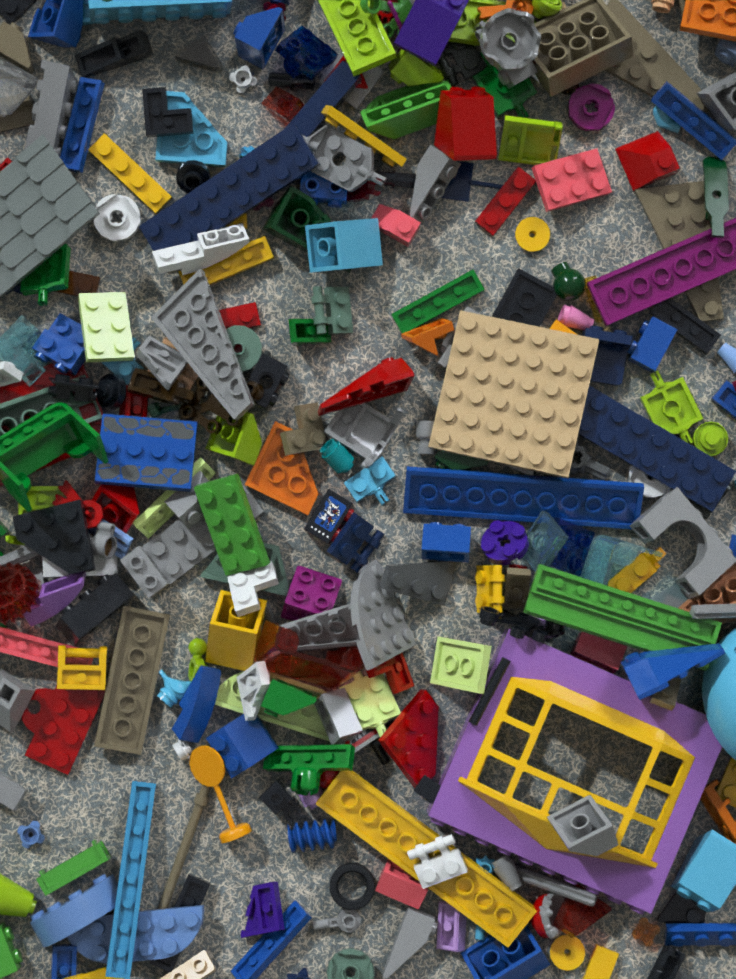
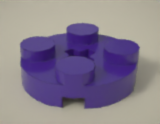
M496 520L490 524V528L483 534L481 548L491 563L504 566L511 564L510 561L516 558L520 560L526 554L529 548V540L523 525L514 521ZM504 540H508L510 542L509 544L505 543L504 546H501V542Z

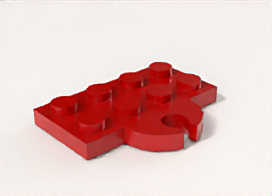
M57 685L55 689H36L31 700H37L40 703V711L34 714L26 707L22 715V721L26 728L34 733L25 756L69 775L102 703L105 690L57 689Z

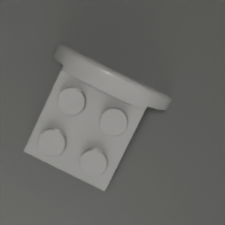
M366 403L337 411L325 429L324 434L335 441H339L345 448L363 458L364 461L361 466L369 468L391 439L401 421L404 410L398 408L392 419H389Z

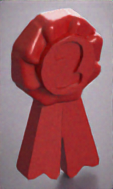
M65 480L63 485L58 486V489L67 498L56 494V500L52 504L56 506L82 499L70 483ZM85 500L83 503L88 529L97 527L104 518L103 509L97 502Z

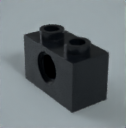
M263 353L248 382L254 381L260 384L261 380L265 377L273 379L272 387L264 389L263 397L259 401L254 402V404L267 410L269 405L274 407L279 397V394L276 392L280 385L284 386L290 373L287 372V365Z

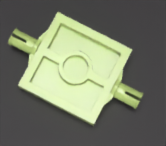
M355 664V666L353 665L349 668L354 681L339 687V689L345 687L362 730L376 729L379 737H381L387 730L385 724L397 718L401 713L384 674L372 678L363 676L359 665Z

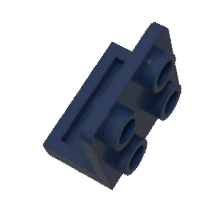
M599 326L586 328L582 336L599 339L590 381L614 386L621 385L627 350L632 344L633 336L627 335V332L622 330L607 332L604 331L603 327Z

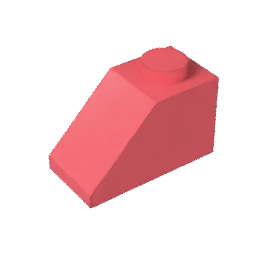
M379 204L371 218H378L380 232L406 247H409L421 224V222L404 212Z

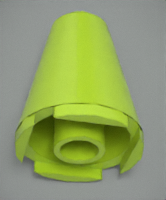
M0 873V915L26 917L28 913L32 914L37 900L33 899L34 894Z

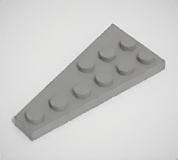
M199 269L151 318L231 417L238 421L254 405L205 272Z

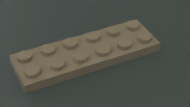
M123 605L94 747L138 755L142 754L170 614Z

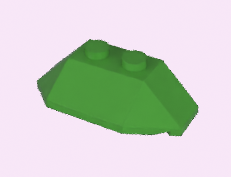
M442 80L435 83L404 86L377 96L368 104L366 109L360 112L368 131L391 139H397L437 124L441 90H450L451 85L448 80Z

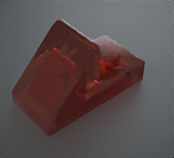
M275 87L261 103L286 126L304 106L299 98L279 87Z

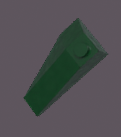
M289 186L273 207L263 230L308 253L305 225L331 222V219L319 209L316 202L310 196L293 186ZM342 269V270L345 271V272L350 273L352 269Z

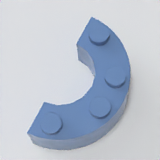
M105 873L92 880L94 885L84 892L79 889L68 896L69 901L62 905L58 901L49 906L47 912L44 913L43 909L30 916L31 921L29 923L43 948L72 935L115 908L118 882L113 874L108 877Z

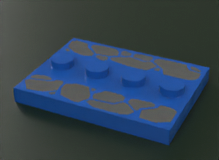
M102 414L100 436L109 462L104 464L97 457L95 484L191 492L198 423L196 421Z

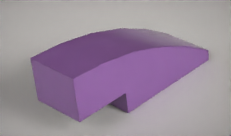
M86 573L74 576L69 574L43 583L40 594L25 598L22 614L29 625L32 627L44 622L68 606L84 587Z

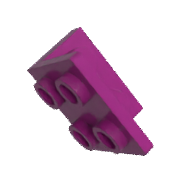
M297 566L284 602L281 618L295 621L333 609L342 580L309 568Z

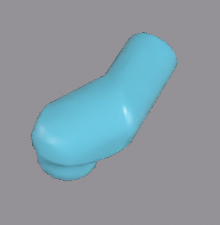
M655 106L653 115L657 125L660 128L678 134L681 126L673 119H670L659 107Z

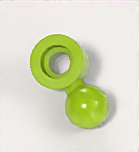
M201 638L191 640L188 645V650L193 655L188 669L190 681L193 680L201 665L208 667L202 658L207 651V644Z

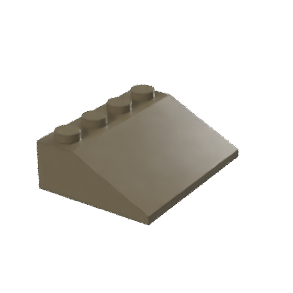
M581 0L559 11L557 14L535 23V27L541 34L538 55L532 62L538 71L535 75L550 97L633 56L632 36L603 0Z

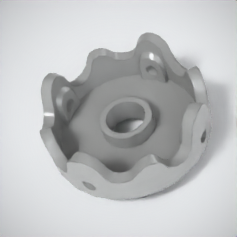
M508 8L494 14L485 22L480 34V47L485 59L492 66L503 71H515L528 65L538 55L541 34L535 27L532 14ZM505 35H511L514 38L515 44L513 47H507L504 44L503 38Z

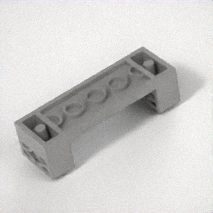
M242 483L253 516L257 520L265 512ZM204 517L190 529L178 519L145 545L136 547L120 561L146 596L154 598L216 551Z

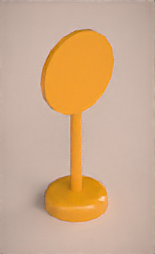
M207 745L195 748L190 755L189 764L191 772L202 785L214 787L230 827L220 833V842L227 843L252 831L250 824L244 822L235 825L219 786V783L225 777V765L221 755L214 748Z

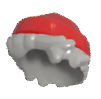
M545 893L539 896L533 904L537 912L529 922L540 937L547 939L556 938L566 929V925L569 924L567 917L571 913L568 910L567 902L563 896L555 893Z

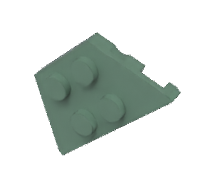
M264 543L269 560L275 566L279 584L262 591L287 596L289 585L279 546ZM218 554L201 573L202 578L228 583L227 577L231 576L225 575Z

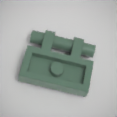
M322 286L313 287L311 301L315 308L313 321L317 328V334H326V326H328V335L352 334L353 324L349 287L324 288L325 295L322 293ZM324 305H326L327 316L324 314Z

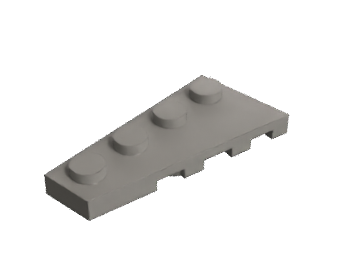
M351 603L269 628L267 633L272 653L357 646L356 642L360 641L357 627L352 626Z

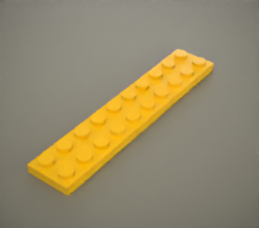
M353 770L339 771L331 784L319 797L316 805L419 881L414 870V864L421 862V859L418 857L410 860L407 851L414 849L415 845L420 843L425 845L435 841V838L440 835ZM453 845L448 846L449 850L456 849ZM439 850L428 853L429 858L441 854ZM461 852L468 872L427 888L499 942L509 947L537 912L534 905L515 891H511L503 882Z

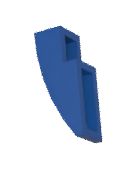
M202 665L199 667L179 702L183 710L172 727L179 740L199 743L216 702L221 677L220 669Z

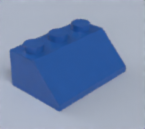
M276 7L246 16L243 23L239 22L233 34L235 35L236 48L240 58L264 70L285 32L282 8Z
M527 925L509 947H506L489 935L484 940H480L461 952L474 979H528L551 965Z

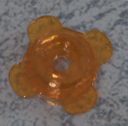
M643 917L639 919V924L632 931V936L634 939L643 941L645 946H651L654 937L660 933V927L656 924H651L647 918Z

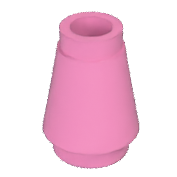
M564 305L557 319L568 328L582 331L594 324L593 318H590L573 305Z

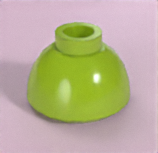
M532 0V14L538 19H542L544 16H553L562 9L561 0Z

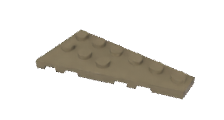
M704 181L634 190L663 249L711 229L710 220H706L704 207ZM718 278L685 292L697 318L703 322L724 319Z

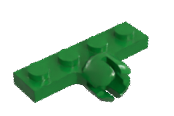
M351 744L278 746L277 750L264 758L263 769L267 772L292 771L290 789L299 795L307 796L309 792L310 796L316 795L319 791L320 778L323 772L352 771L355 747Z

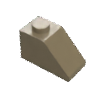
M3 21L0 25V56L33 74L34 67L28 42L22 33L24 30L13 22L9 25Z

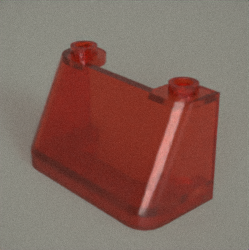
M265 620L255 653V662L265 661L266 667L270 672L331 689H337L344 685L365 666L357 646L340 647L335 651L328 650L325 660L296 652L299 642L298 635L294 631L268 620Z

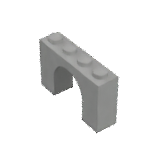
M676 487L666 492L629 526L644 544L655 540L670 525L682 526L691 533L697 547L695 560L690 567L674 580L685 595L691 599L700 596L736 562V558L732 550L720 540L717 531L710 527L703 519L702 513L694 508L688 498Z

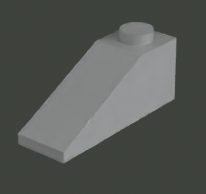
M407 906L383 969L382 977L387 979L427 942L429 936H434L438 923H435L434 915Z

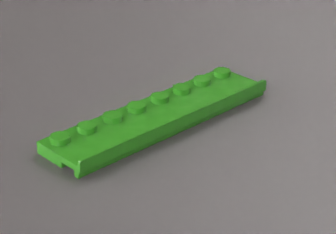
M541 564L537 566L523 610L525 614L644 652L716 644L722 622L712 619H693L687 611ZM708 663L697 669L706 671L710 664Z

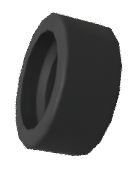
M348 862L339 866L334 871L330 879V893L338 906L347 910H357L365 907L373 897L375 882L372 873L365 866L359 863ZM349 872L361 874L366 882L364 895L356 900L344 898L338 889L340 878Z

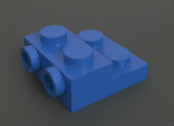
M59 313L49 330H43L32 347L38 360L45 364L48 361L55 365L54 368L63 374L69 372L75 376L86 360L81 324Z

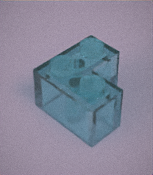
M21 315L0 337V361L13 363L18 370L24 373L21 380L30 387L46 369L31 355L34 352L32 347L41 335V332Z

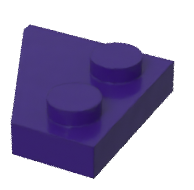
M278 882L253 886L250 895L251 901L245 915L248 916L245 930L241 931V938L285 930Z

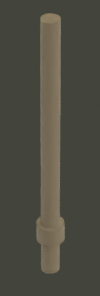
M202 785L200 792L196 793L194 799L195 806L158 909L168 908L201 814L204 807L208 805L210 799L208 795L211 787Z

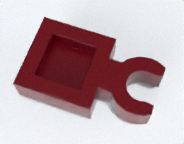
M367 181L353 192L347 191V201L369 200V194L379 196L381 191L375 190L376 183Z

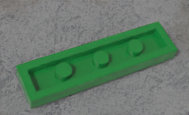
M472 269L392 313L391 316L402 334L429 322L478 295L485 289Z

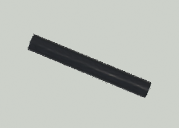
M501 658L484 694L469 719L470 723L478 725L511 662L508 659Z

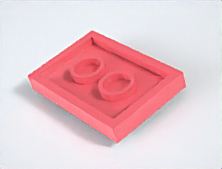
M597 148L534 165L531 168L546 212L602 197L612 192Z

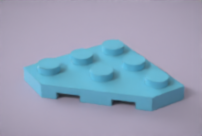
M167 91L168 110L191 108L194 134L157 137L156 162L182 164L189 160H196L206 166L226 167L227 141L193 104L185 92Z

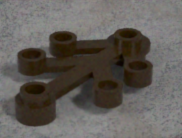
M200 377L197 379L198 389L195 392L193 404H182L178 412L180 420L196 421L205 427L208 433L213 435L221 432V423L214 419L209 420L201 414L211 411L225 419L227 424L234 428L239 427L243 422L241 417L238 421L236 420L235 423H232L233 418L223 408L213 393H211L207 402L201 403L209 388L202 386L203 381ZM254 381L247 383L249 390L253 387V392L250 393L253 402L259 401L264 394L263 387ZM190 409L191 413L186 416L187 411ZM216 424V428L212 431V425Z

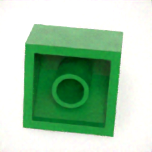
M274 677L261 706L265 708L264 712L271 716L278 717L279 714L284 716L314 704L318 696Z

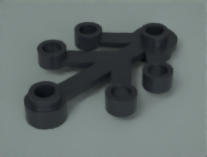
M482 606L479 614L480 622L487 626H494L496 622L512 624L510 635L519 639H523L525 632L532 629L534 631L531 638L542 643L546 641L548 635L559 637V635L565 634L563 625L547 620L544 622L523 612H518L515 615L502 609V613H500L495 608Z

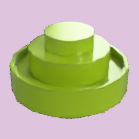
M705 422L694 431L692 437L693 445L709 456L718 455L727 446V431L717 422Z

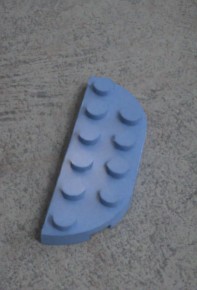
M204 905L139 911L132 962L172 957L187 948L201 929L204 919ZM114 913L105 914L68 936L67 938L72 946H77V951L84 957L95 962L107 964Z

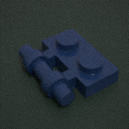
M353 513L327 549V552L345 565H348L353 558L355 561L350 568L358 573L362 566L369 562L367 559L374 549H378L381 545L380 541L385 534L377 529L371 537L369 533L374 526L356 513ZM366 541L367 544L360 554L357 553L362 543Z

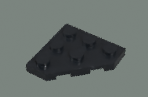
M82 500L13 516L17 540L73 576L96 570Z

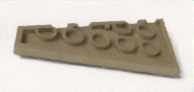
M610 0L607 5L608 8L632 36L633 56L604 71L651 97L667 81L706 114L708 109L696 94L702 91L699 86L619 0Z

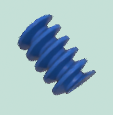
M332 818L331 825H328L326 819H323L321 826L318 825L316 820H313L312 827H309L307 821H304L301 829L298 823L295 822L292 830L287 823L288 841L292 853H296L297 846L300 847L302 852H305L307 845H309L311 851H315L316 844L319 845L321 850H324L326 843H328L330 849H334L335 842H337L335 818Z

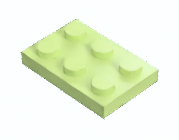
M126 292L79 293L78 305L86 363L133 361L135 356Z
M437 637L430 683L484 694L492 646Z

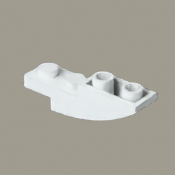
M241 223L218 230L198 233V241L152 251V255L159 274L180 269L182 275H186L212 266L233 255L249 243V237Z

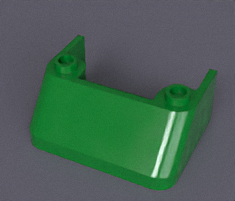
M66 403L52 404L0 436V479L7 491L27 512L32 510L26 494L31 488V481L28 475L66 452L72 458H82L92 452L104 464L109 462L100 434Z

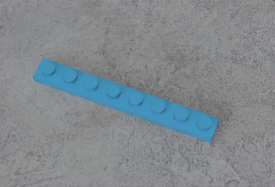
M132 781L105 977L130 979L156 788L154 783Z

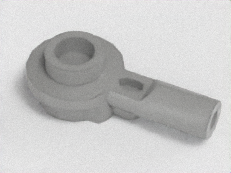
M343 909L335 918L313 921L314 931L339 927L344 932H353L359 928L361 918L356 910Z

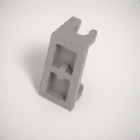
M345 687L321 694L314 703L331 745H337L354 739V735L360 734L363 731Z

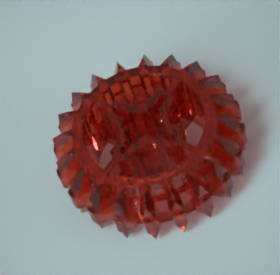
M8 562L6 567L0 564V622L4 625L9 620L15 623L18 617L24 619L23 614L25 612L31 613L30 606L37 605L35 599L39 597L38 590L40 587L36 576L31 573L29 568L23 567L19 563L13 566V564Z

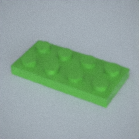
M239 474L201 483L193 487L225 575L267 566L270 560Z

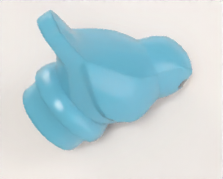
M161 669L159 674L163 679L164 687L160 689L157 696L172 708L174 704L178 703V700L182 699L191 681L170 678Z

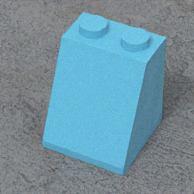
M378 218L305 225L310 273L383 265Z
M714 830L696 837L671 887L676 889L677 894L681 897L695 901L697 906L706 912L720 909L736 885V844Z

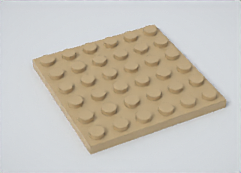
M460 310L428 448L568 479L599 339Z

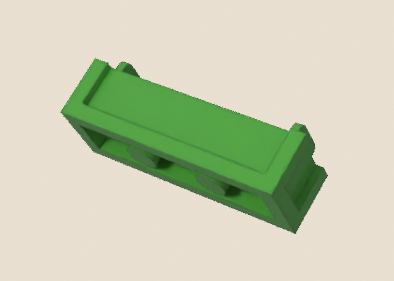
M94 839L92 841L93 846L46 873L44 869L40 870V876L36 880L45 896L108 861L111 856L103 841L97 843Z

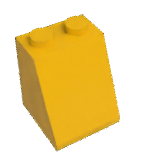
M221 590L209 625L205 662L242 671L255 663L267 600L258 598L260 610L238 617L234 609L231 592Z

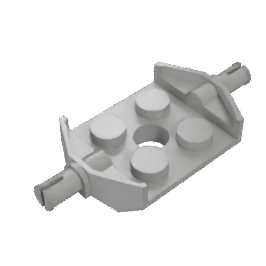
M327 125L311 136L306 137L303 135L320 163L311 172L350 192L357 190L367 181H372L381 187L384 186L385 183L377 180V178L386 182L387 178L373 170L374 153L372 148L349 138ZM339 153H343L346 156V162L342 166H336L334 163V157Z

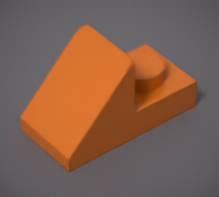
M439 318L402 333L401 336L402 339L438 356L434 339L446 337V333L454 331L452 321Z

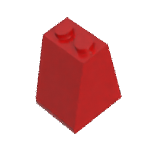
M451 87L450 90H441L434 146L453 161L496 159L494 97L482 87H471V90Z

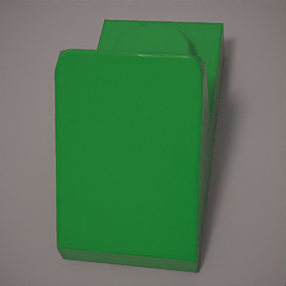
M288 319L290 340L294 346L332 342L331 335H328V326H326V334L318 335L313 319Z

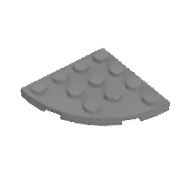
M377 559L367 563L359 570L358 580L353 582L350 601L352 626L357 627L360 641L356 643L367 671L416 645L414 633L404 619V612L398 606L394 592L380 588L384 569Z

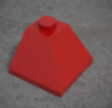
M658 131L615 148L632 191L670 177L680 169L671 146Z
M101 484L92 498L93 501L101 505L104 515L103 519L115 524V527L126 534L140 514L134 487Z

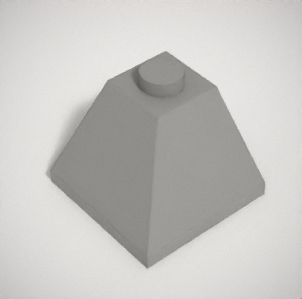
M591 795L547 816L548 821L570 852L598 856L618 846L613 825Z

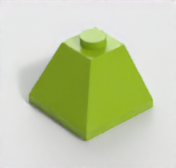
M246 412L242 416V424L237 428L228 425L225 419L217 415L216 421L222 425L221 432L217 435L210 434L205 449L254 466L262 446L254 414ZM216 424L213 425L212 431L216 428Z

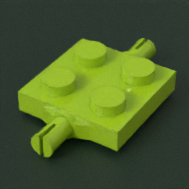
M659 370L649 374L656 387L639 399L650 421L672 434H679L685 442L693 443L687 429L694 423L702 420L703 417L684 378L681 377L673 382L664 383Z

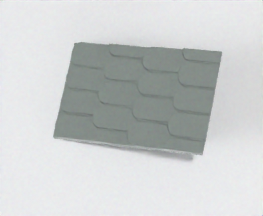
M41 135L16 156V159L0 171V299L100 214L44 135Z

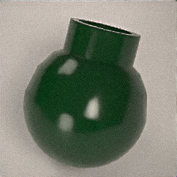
M562 262L551 270L554 276V291L560 299L573 301L581 297L585 291L586 282L584 276L578 270L570 268L567 262Z

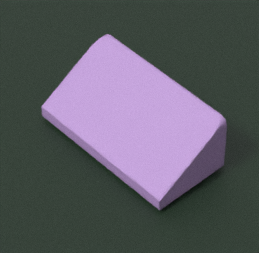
M439 901L436 949L453 952L465 950L466 916L446 901Z

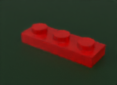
M518 166L475 220V223L494 236L533 187L536 180Z

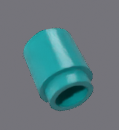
M330 439L321 447L320 453L322 458L337 474L341 472L347 473L353 467L354 457L339 441Z

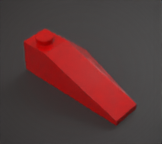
M386 358L370 371L321 403L317 411L318 415H325L405 392L415 376L414 372L402 358Z

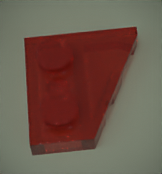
M571 884V885H573V886H576V887H579V888L584 889L583 887H581V886L578 885V884H577V885ZM565 897L552 925L573 938L609 913L612 908L598 898L594 906H588Z

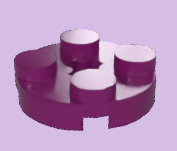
M592 83L581 88L579 87L575 93L573 92L568 102V116L576 127L591 132L599 131L609 124L615 112V103L609 90L602 85ZM591 102H594L595 108L598 109L597 112H587L585 104L590 105Z

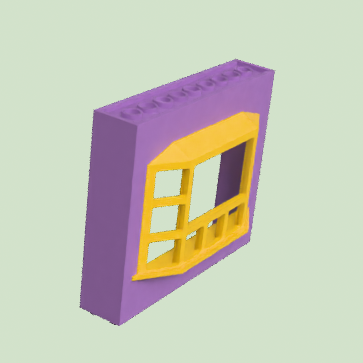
M505 628L488 667L485 689L501 658L504 657L511 662L476 726L470 723L469 719L483 695L477 693L438 783L441 787L433 804L430 803L427 808L430 821L442 827L446 823L452 826V831L462 836H466L469 833L473 835L476 842L488 846L489 843L494 844L497 851L510 856L512 852L517 855L520 861L532 866L533 863H537L542 871L551 875H555L557 872L561 874L563 880L571 884L577 885L580 882L586 887V890L596 895L603 892L608 897V900L619 905L623 901L627 903L626 905L631 910L643 915L644 911L651 914L722 746L713 734L705 714L676 702L672 711L650 703L651 695L639 700L628 680L535 641L524 635L523 639L515 638L510 635L511 629ZM518 688L544 699V704L534 726L507 715V711ZM552 704H556L652 747L627 807H623L527 764ZM503 722L530 734L519 760L492 747ZM660 751L682 760L672 786L649 777ZM489 755L515 767L513 776L504 794L478 782V778ZM523 772L551 783L541 809H536L512 798ZM646 785L668 794L657 820L635 812V808ZM558 788H564L582 797L591 795L596 803L623 814L615 834L618 846L598 856L570 852L547 818L550 815L548 811ZM631 819L654 828L642 854L620 845Z

